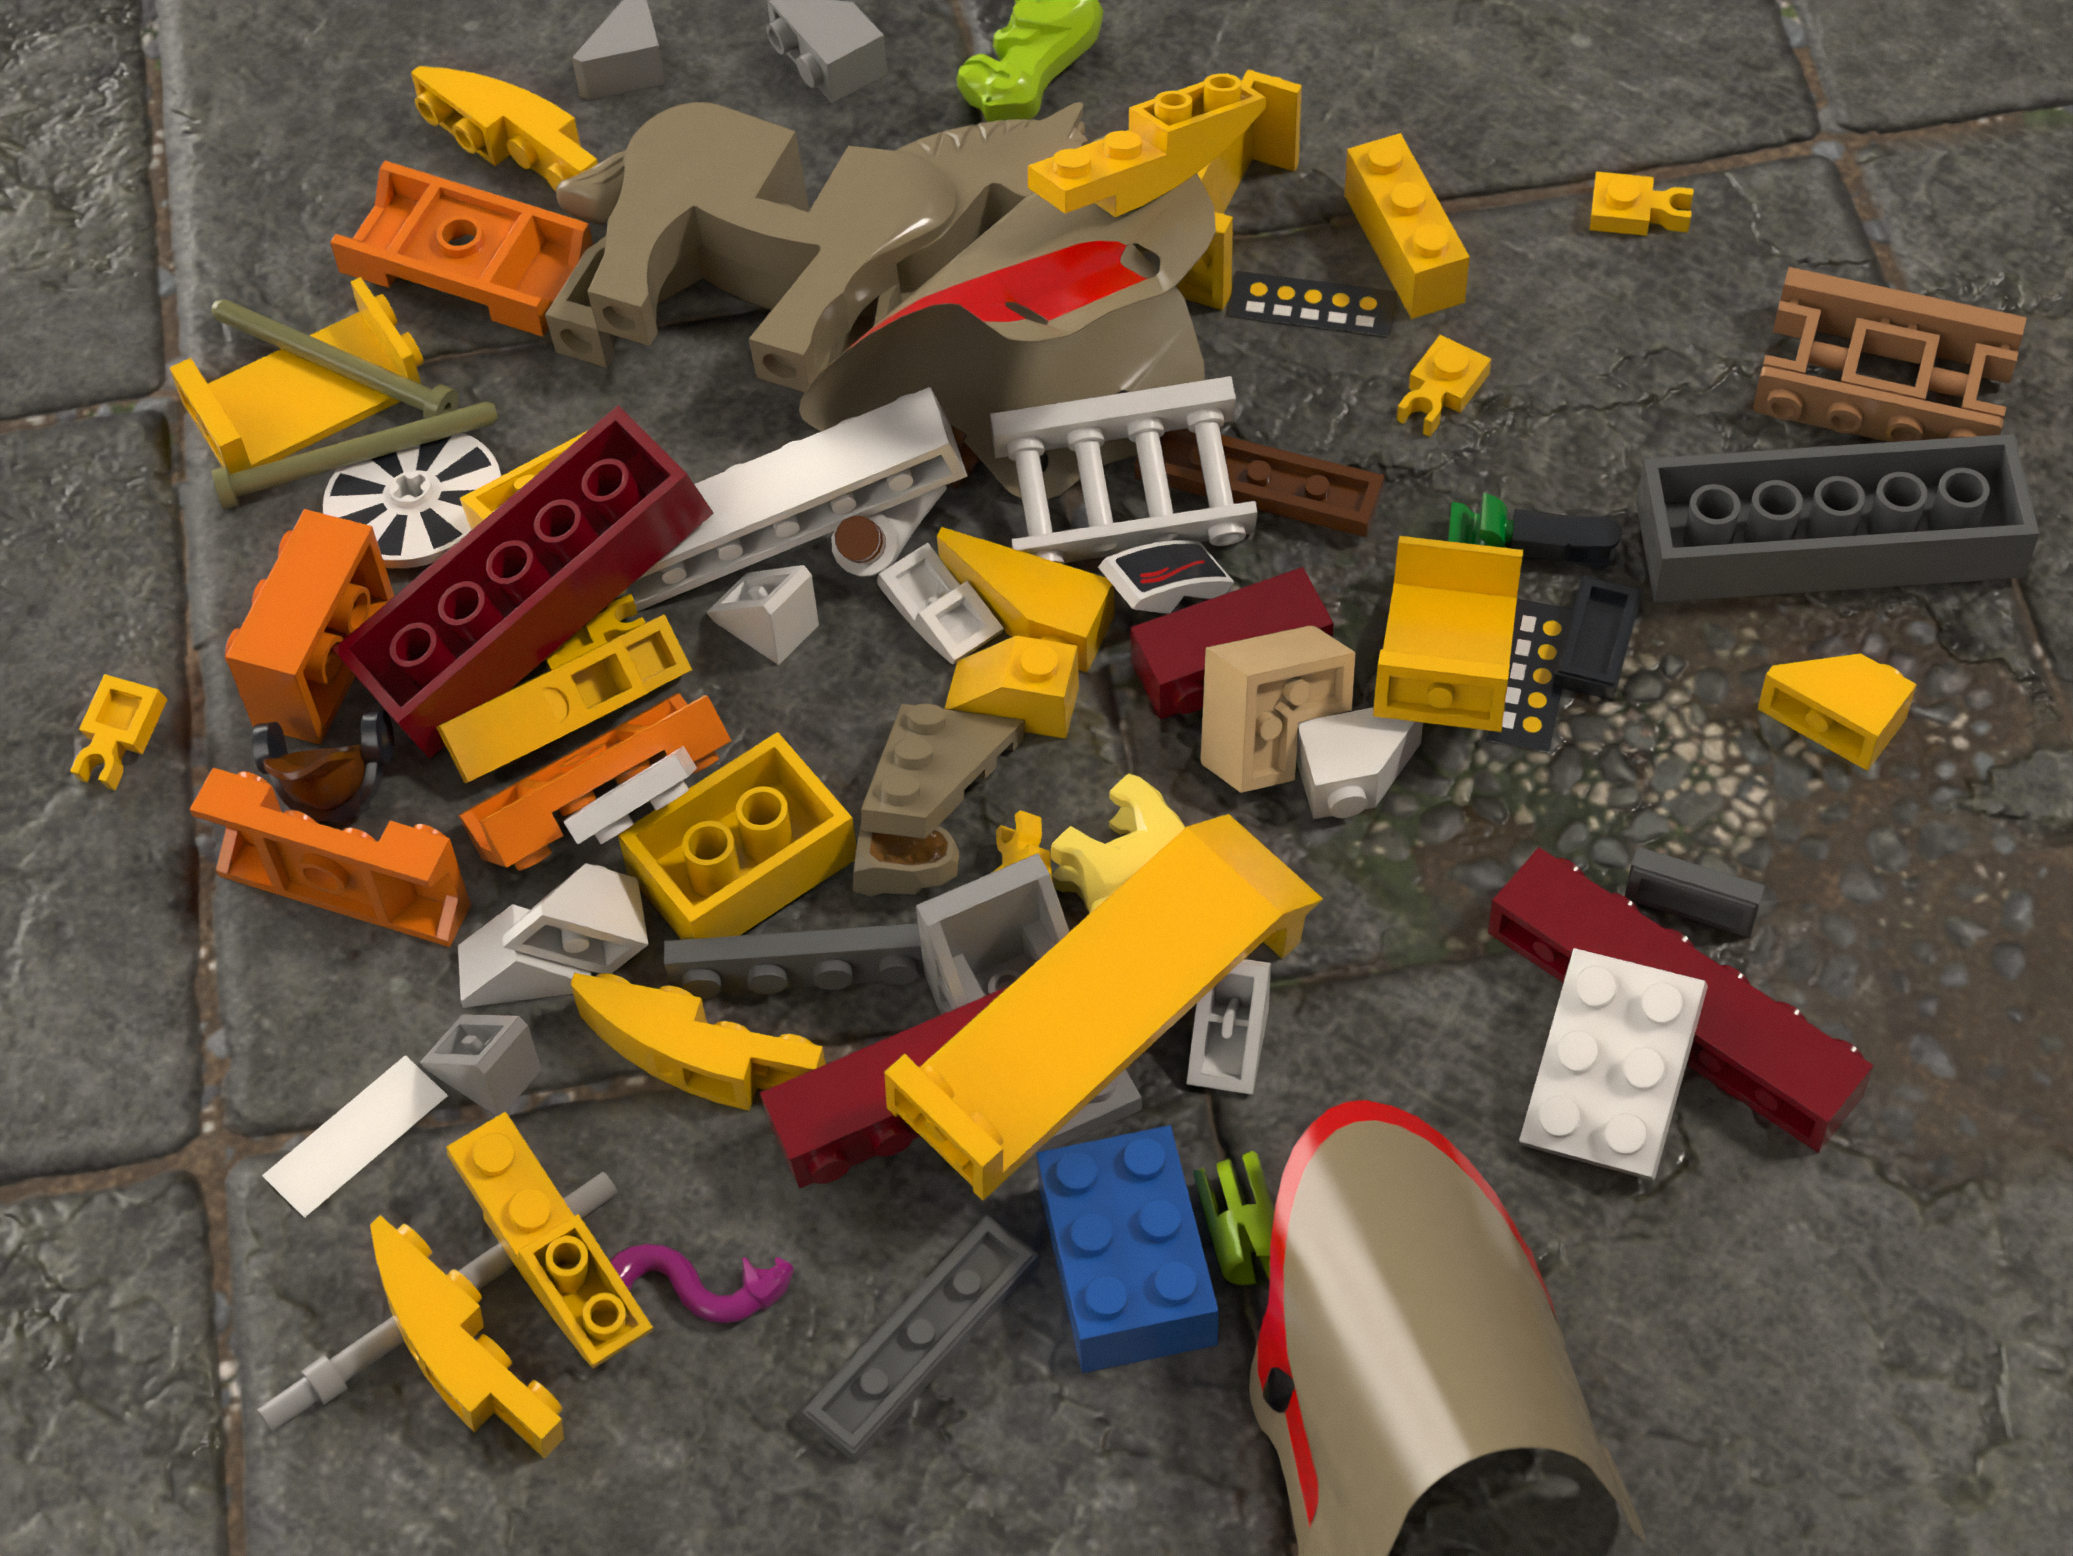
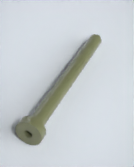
M227 299L216 300L211 307V313L217 321L423 411L424 419L454 411L458 408V391L444 384H439L433 389L428 388Z
M485 401L230 474L227 466L211 470L213 482L223 510L239 506L238 497L489 426L499 418L494 403Z

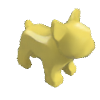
M1129 773L1109 792L1110 800L1121 807L1114 818L1109 821V827L1120 835H1127L1104 844L1070 826L1051 845L1050 858L1060 865L1052 873L1054 888L1061 892H1076L1083 900L1089 914L1185 828L1178 815L1166 805L1158 790L1142 778Z

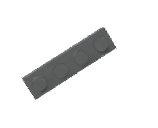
M918 923L664 941V965L669 985L682 988L701 999L711 998L724 992L752 991L758 994H775L785 988L817 986L826 990H837L853 983L867 982L905 985L916 979L926 978L923 968Z

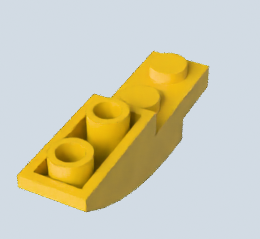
M419 66L411 72L417 94L415 105L421 116L433 126L439 124L453 134L464 150L471 154L477 152L494 166L511 155L522 168L529 169L531 167L546 178L556 192L557 186L561 181L574 177L598 164L597 158L580 146L575 117L525 89L480 74L449 68Z
M1228 73L1210 75L1203 82L1178 91L1159 93L1155 99L1129 107V130L1111 132L1104 139L1076 149L1060 150L1053 157L1028 165L1027 188L1065 214L1095 203L1114 217H1118L1173 190L1222 154L1266 108V97L1241 82L1238 77Z
M664 614L436 728L464 783H468L648 694L650 691L691 671L692 668Z
M574 973L570 983L579 1016L603 1041L621 1056L666 1083L716 1103L750 1111L757 1088L770 1089L826 1064L823 1046L814 1045L804 1037L794 1034H783L779 1037L753 1033L742 1025L728 1021H720L714 1025L708 1024L702 999L693 996L690 992L679 987L663 986L655 989L631 984L620 976L608 973L598 974L596 977Z
M506 1111L446 1146L447 1156L482 1208L487 1225L542 1305L592 1368L597 1367L653 1332V1326L579 1214L573 1215Z
M379 1215L370 1224L382 1284L392 1315L405 1344L425 1377L445 1403L473 1432L495 1413L545 1459L564 1439L562 1419L558 1416L563 1410L560 1403L537 1381L533 1380L526 1387L508 1370L512 1365L511 1359L491 1338L484 1334L477 1340L473 1338L484 1328L481 1308L478 1304L482 1296L476 1287L459 1271L452 1269L446 1275L431 1262L428 1257L432 1254V1250L422 1237L408 1225L402 1224L396 1230Z

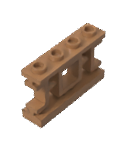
M1788 267L1773 333L1800 338L1801 342L1796 361L1765 355L1753 411L1779 420H1792L1832 429L1838 433L1855 434L1887 442L2000 435L2006 407L1977 401L1976 398L1981 378L2010 384L2027 317ZM1816 331L1850 338V347L1845 348L1814 341ZM1865 352L1920 364L1915 387L1855 374L1860 353ZM1935 357L1970 364L1969 372L1965 374L1933 367ZM1808 364L1843 372L1841 382L1805 375ZM1927 390L1961 397V407L1957 408L1925 401Z

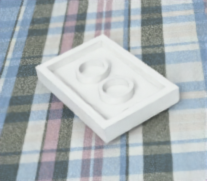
M1573 948L1519 1139L1522 1146L1654 1181L1708 988L1706 981Z

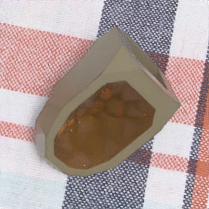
M860 824L853 872V892L870 897L881 893L916 895L925 888L941 887L957 876L959 862L957 845L949 832L940 826L925 839L861 831Z

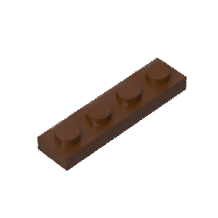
M1188 428L1166 431L1160 437L1168 487L1207 497L1196 433L1189 431ZM1221 435L1234 504L1255 501L1256 508L1260 511L1367 537L1384 490L1385 475ZM1137 456L1134 464L1135 479L1142 480L1139 458Z

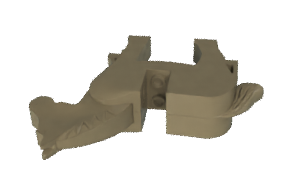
M686 103L666 109L653 116L639 128L626 150L615 153L592 168L561 181L557 186L556 199L559 206L565 212L588 222L607 224V234L585 251L545 314L555 352L607 368L615 356L613 345L616 336L650 346L658 334L656 324L657 304L700 279H705L736 297L772 310L749 338L756 378L806 392L812 381L826 366L972 244L992 224L998 222L1033 192L1027 188L1028 165L1053 157L1060 150L1076 149L1089 144L1088 139L1084 136V122L1080 121L1083 116V103H1073L1042 120H1000L946 130L918 139L895 151L848 146L810 211L796 131L713 103Z

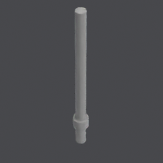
M601 1172L563 1199L573 1215L579 1214L582 1219L616 1196L618 1191L605 1172ZM498 1243L460 1269L459 1272L477 1290H480L513 1267L514 1263L501 1244ZM390 1317L331 1359H328L325 1355L318 1358L300 1371L303 1376L302 1379L258 1408L259 1415L270 1431L273 1433L318 1401L322 1405L327 1404L348 1389L345 1384L346 1381L403 1343L404 1339L394 1317Z

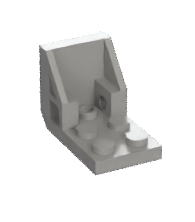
M1038 853L916 905L924 973L941 1015L1010 986L1069 933L1050 873ZM1126 1069L1036 1152L1058 1148L1141 1111L1142 1097ZM1036 1152L1027 1161L1036 1158Z

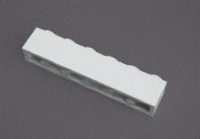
M931 387L914 394L903 395L885 406L858 417L845 419L834 427L805 439L789 442L776 451L747 463L734 465L725 472L696 483L695 486L714 514L622 592L617 599L632 594L636 610L640 611L837 530V527L843 520L851 516L867 518L967 477L949 419Z

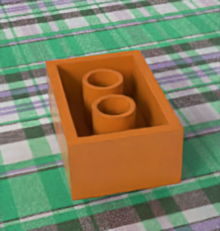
M304 509L293 531H287L282 537L277 561L267 579H262L257 584L252 597V607L241 628H236L229 636L225 649V660L229 665L240 698L244 703L253 727L260 723L278 722L284 735L321 745L355 678V674L334 652L333 648L394 597L373 526Z

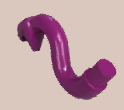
M641 1244L630 1246L616 1253L609 1260L629 1291L634 1282L648 1271H659L668 1276L676 1294L688 1310L699 1318L715 1323L741 1321L750 1317L758 1310L765 1311L786 1293L794 1272L793 1266L781 1258H775V1266L772 1268L759 1269L753 1267L750 1261L743 1257V1287L733 1295L718 1296L706 1290L693 1264L684 1255L664 1245Z

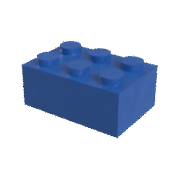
M1171 1125L1036 1152L1039 1191L1081 1372L1087 1373L1218 1345V1307Z

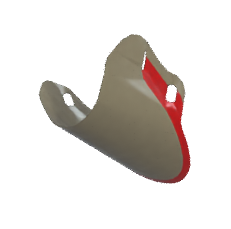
M1099 137L1093 140L1091 143L1104 139V137ZM1195 174L1155 200L1118 217H1114L1095 203L1065 214L1032 192L826 366L812 381L800 400L799 412L802 420L814 428L824 431L838 425L845 419L858 417L892 403L903 395L914 394L931 387L950 424L968 435L964 441L1009 493L1022 499L1016 461L1009 459V456L995 458L990 414L1114 395L1121 390L1133 392L1205 380L1204 360L1185 299L1176 287L1208 249L1216 233L1214 205L1198 174ZM1133 244H1139L1157 254L1160 258V271ZM1129 437L1105 441L1100 447L1103 466L1138 456L1136 442L1130 441ZM1069 447L1045 450L1048 456V467L1042 474L1047 499L1061 496L1080 479L1076 452L1071 451Z
M1369 1100L1347 1101L1328 1109L1308 1127L1295 1144L1282 1174L1275 1204L1270 1242L1269 1303L1251 1366L1249 1384L1250 1399L1261 1430L1269 1437L1277 1449L1294 1520L1299 1556H1388L1408 1511L1431 1485L1450 1471L1471 1460L1493 1452L1516 1448L1551 1449L1575 1457L1588 1465L1620 1505L1634 1535L1646 1543L1641 1521L1609 1450L1599 1442L1583 1394L1565 1348L1562 1329L1552 1299L1541 1277L1533 1253L1523 1240L1495 1191L1472 1163L1445 1136L1415 1115L1391 1105ZM1273 1367L1280 1368L1294 1380V1390L1288 1408L1282 1413L1273 1410L1263 1398L1269 1373Z

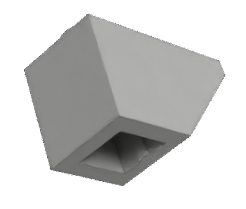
M767 0L770 23L766 25V32L772 46L779 54L783 55L786 53L797 65L804 82L811 88L816 86L831 103L887 75L884 35L853 2L838 0Z

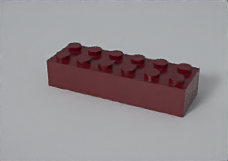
M617 405L333 648V650L430 759L445 746L436 728L437 726L509 691L712 516L714 512L688 474Z

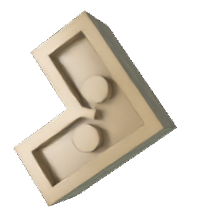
M1306 626L1206 647L1201 739L1202 765L1241 793L1294 781L1298 723L1352 711L1355 652L1315 626Z

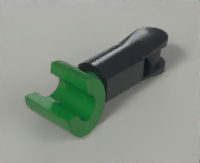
M1483 493L1481 514L1472 512L1465 504L1452 502L1448 541L1505 548V543H1508L1510 549L1523 550L1522 557L1566 561L1594 569H1604L1609 567L1615 560L1616 546L1620 542L1622 531L1616 521L1607 517H1570L1568 515L1515 509L1513 518L1508 519V509L1504 502L1493 495Z

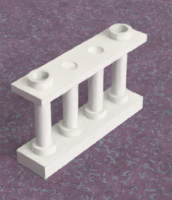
M1222 377L990 414L995 458L1009 456V459L1016 461L1029 536L1012 539V549L1064 564L1107 557L1137 546L1170 540L1200 542L1209 540L1212 545L1224 546L1242 541L1246 534L1255 533L1257 518L1256 502L1233 503L1219 429L1224 425V422L1233 421L1236 398L1232 377ZM1188 428L1189 431L1196 433L1209 508L1173 514L1160 437L1166 431ZM1129 437L1130 441L1136 442L1149 518L1113 523L1100 447L1105 441ZM1069 447L1071 451L1076 452L1089 527L1053 533L1040 456L1044 454L1045 450Z

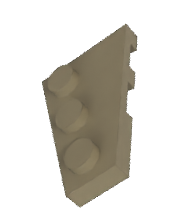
M901 704L861 808V831L925 839L964 801V790L977 777L986 779L996 769L997 757L1005 749L1014 751L1024 741L1025 720L947 710L934 704Z

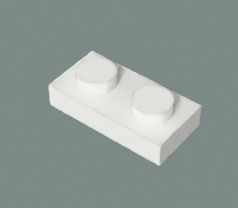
M682 746L595 799L582 809L574 812L564 821V824L577 844L592 835H595L599 843L603 844L634 824L628 813L648 801L651 802L655 810H658L689 791L684 779L689 777L697 767L685 747Z

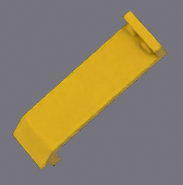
M1230 814L1187 826L921 1067H918L906 1054L884 1072L887 1109L896 1117L900 1115L973 1186V1192L983 1201L1262 942L1282 959L1301 942L1305 916L1323 898Z

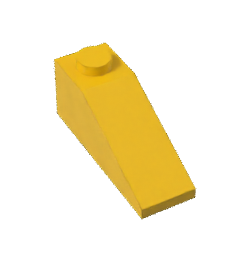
M941 527L937 535L939 558L960 585L966 581L970 583L1010 637L1022 636L1077 645L1078 670L1088 673L1115 616L1114 586L1106 577Z

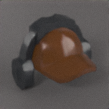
M387 711L366 712L361 720V745L288 753L285 736L278 722L260 723L254 726L252 734L253 755L258 770L262 774H269L279 797L291 810L308 815L318 824L327 823L330 820L342 822L353 819L370 809V802L376 795L381 783L384 762L391 761L394 754L393 727Z

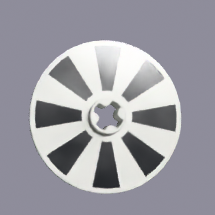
M461 433L338 468L329 480L325 490L323 514L373 526L386 568H411L434 563L471 531L460 498L501 477L498 463L489 449L477 439Z

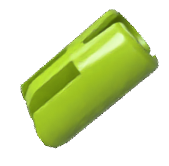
M1254 1151L1242 1154V1158L1256 1204H1246L1239 1179L1230 1158L1216 1163L1229 1209L1222 1214L1220 1213L1218 1202L1204 1167L1193 1170L1194 1181L1222 1276L1228 1282L1237 1285L1256 1284L1252 1252H1256L1257 1256H1259L1267 1277L1270 1279V1242L1275 1210L1258 1154Z

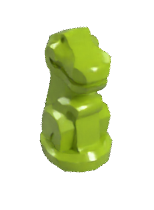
M1014 0L1016 5L1013 7L1007 27L999 29L993 38V48L999 61L985 54H977L969 58L964 63V66L960 67L957 74V87L961 95L971 106L983 112L987 122L1032 119L1038 114L1043 92L1052 79L1080 57L1098 39L1104 10L1098 0Z

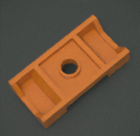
M384 161L379 168L375 206L353 238L335 234L330 244L340 273L356 278L361 277L362 280L387 288L391 287L397 277L487 305L492 321L544 337L549 329L545 314L585 251L593 246L590 226L587 222ZM465 235L475 237L471 242L462 246L448 244L450 240L460 239Z
M676 693L460 813L458 817L482 860L506 868L514 864L517 870L520 871L547 858L552 853L548 844L564 836L552 812L559 810L562 816H566L582 809L596 799L593 789L612 779H615L617 784L620 785L682 746L685 747L697 767L692 774L697 773L715 763L719 759L715 750L732 740L707 695L687 704L681 694Z
M212 768L189 809L193 817L226 827L216 867L219 877L447 947L451 946L471 907L450 838H447L443 833L428 825L417 824L411 827L389 821L378 842L372 836L359 829L345 828L343 831L318 824L308 815L295 810H286L282 813L273 787L266 780L250 772L242 771L238 774H233L217 768Z

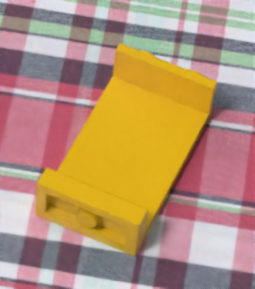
M1248 69L1241 82L1266 97V108L1238 139L1197 173L1214 205L1216 233L1205 253L1179 284L1176 285L1184 299L1222 311L1232 293L1233 217L1224 214L1252 159L1294 172L1299 164L1302 85Z
M361 277L351 281L359 312L309 336L421 384L417 367L424 364V360L414 338L409 332L402 335L398 333L395 328L398 325L396 316L383 294L374 297ZM283 349L273 352L208 384L191 357L169 367L182 404L221 466H227L230 474L281 460L401 402Z
M1399 536L1394 585L1383 650L1380 649L1373 717L1497 732L1502 731L1523 550Z

